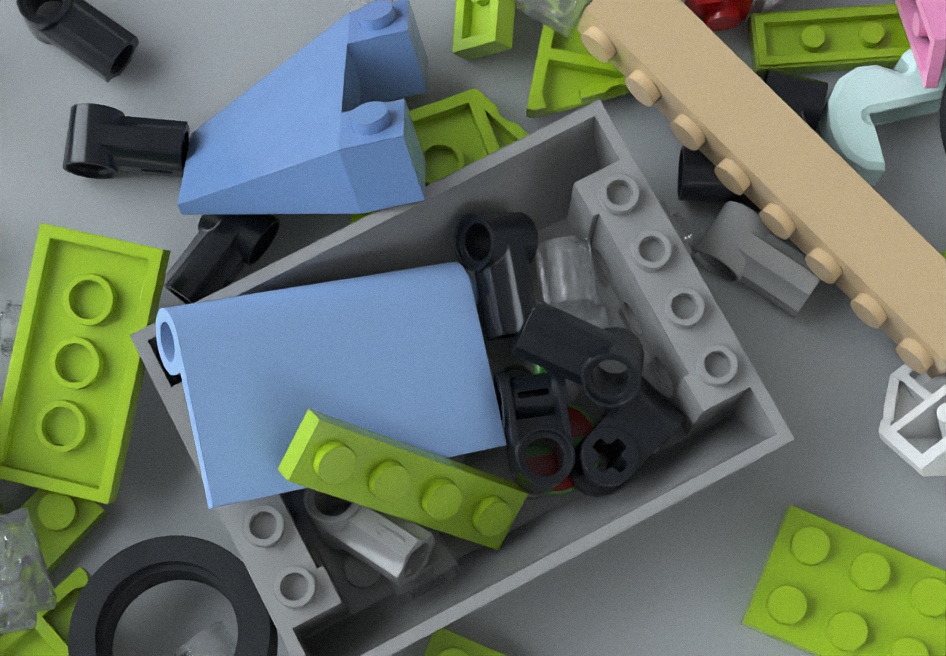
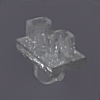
M27 508L16 509L8 514L0 515V634L33 629L37 622V612L55 609L56 593L40 548L39 536L36 528L32 525Z

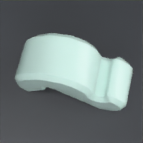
M908 49L901 56L893 70L879 65L861 66L853 69L838 79L824 105L819 120L820 137L869 185L875 186L885 172V161L875 126L937 113L946 84V66L938 87L929 89L924 88L911 49Z

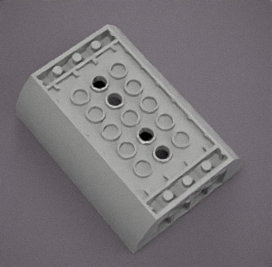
M600 99L426 186L425 200L380 209L197 301L216 300L447 262H458L461 265L456 257L453 242L455 228L461 218L467 214L522 212L532 219L538 232L539 245L533 261L528 265L535 299L537 298L602 329L620 327L634 333L641 341L644 350L642 376L687 417L672 437L650 459L646 460L633 476L608 495L599 497L588 496L579 490L563 495H547L526 491L528 496L499 550L418 524L432 533L435 544L429 554L427 564L414 581L410 580L401 587L346 550L330 548L319 539L303 502L305 489L216 507L290 656H390L795 440ZM464 268L466 272H469L470 274H472V276L474 277V279H475V281H476L474 271H470V270ZM478 298L476 308L493 385L494 373L521 370L528 375L535 374L533 363L511 354L512 346L517 336L488 341L480 299ZM155 322L131 334L130 337L202 478L181 374L170 375L162 363L157 345ZM606 360L598 364L603 370L610 373H622L628 370L624 364L615 360ZM565 378L569 403L583 409L596 425L602 418L600 415L607 407L594 403L587 397L581 385ZM506 445L448 458L515 482L509 470ZM601 452V459L597 466V469L601 472L606 470L607 464L611 461L603 452ZM338 504L331 508L326 515L338 516L343 514L350 508L351 504Z

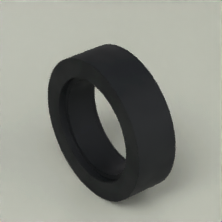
M169 535L147 539L123 549L106 561L93 574L83 588L72 612L68 634L69 656H113L115 630L127 607L146 590L161 583L175 580H190L204 583L218 590L231 602L238 625V639L234 656H277L278 631L245 564L238 557L222 546L208 540L184 535Z

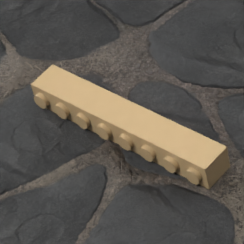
M593 0L586 6L577 30L582 34L581 41L589 53L600 62L607 63L610 61L626 77L625 83L627 88L639 102L648 107L654 105L670 120V129L674 136L688 149L693 151L699 149L716 166L714 169L715 174L726 188L737 195L744 193L761 210L759 213L760 218L772 233L782 239L789 238L806 254L805 262L809 269L822 281L828 284L835 283L852 300L850 306L860 320L874 329L880 327L898 345L896 352L908 367L917 373H926L931 378L945 373L946 259L681 0Z

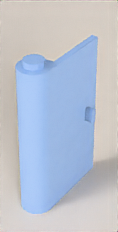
M447 262L160 308L156 318L158 350L167 372L170 375L181 374L209 509L307 488L287 481L277 469L308 408L445 458L507 445L476 308L479 298L477 283L472 274L466 272L464 267L458 262Z

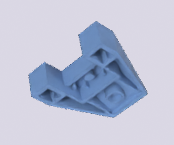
M377 0L364 5L359 10L349 12L191 133L177 203L181 214H362L425 200L426 161L406 100L401 99L383 103L384 101L427 92L428 58L410 1L399 0L390 2L387 0Z

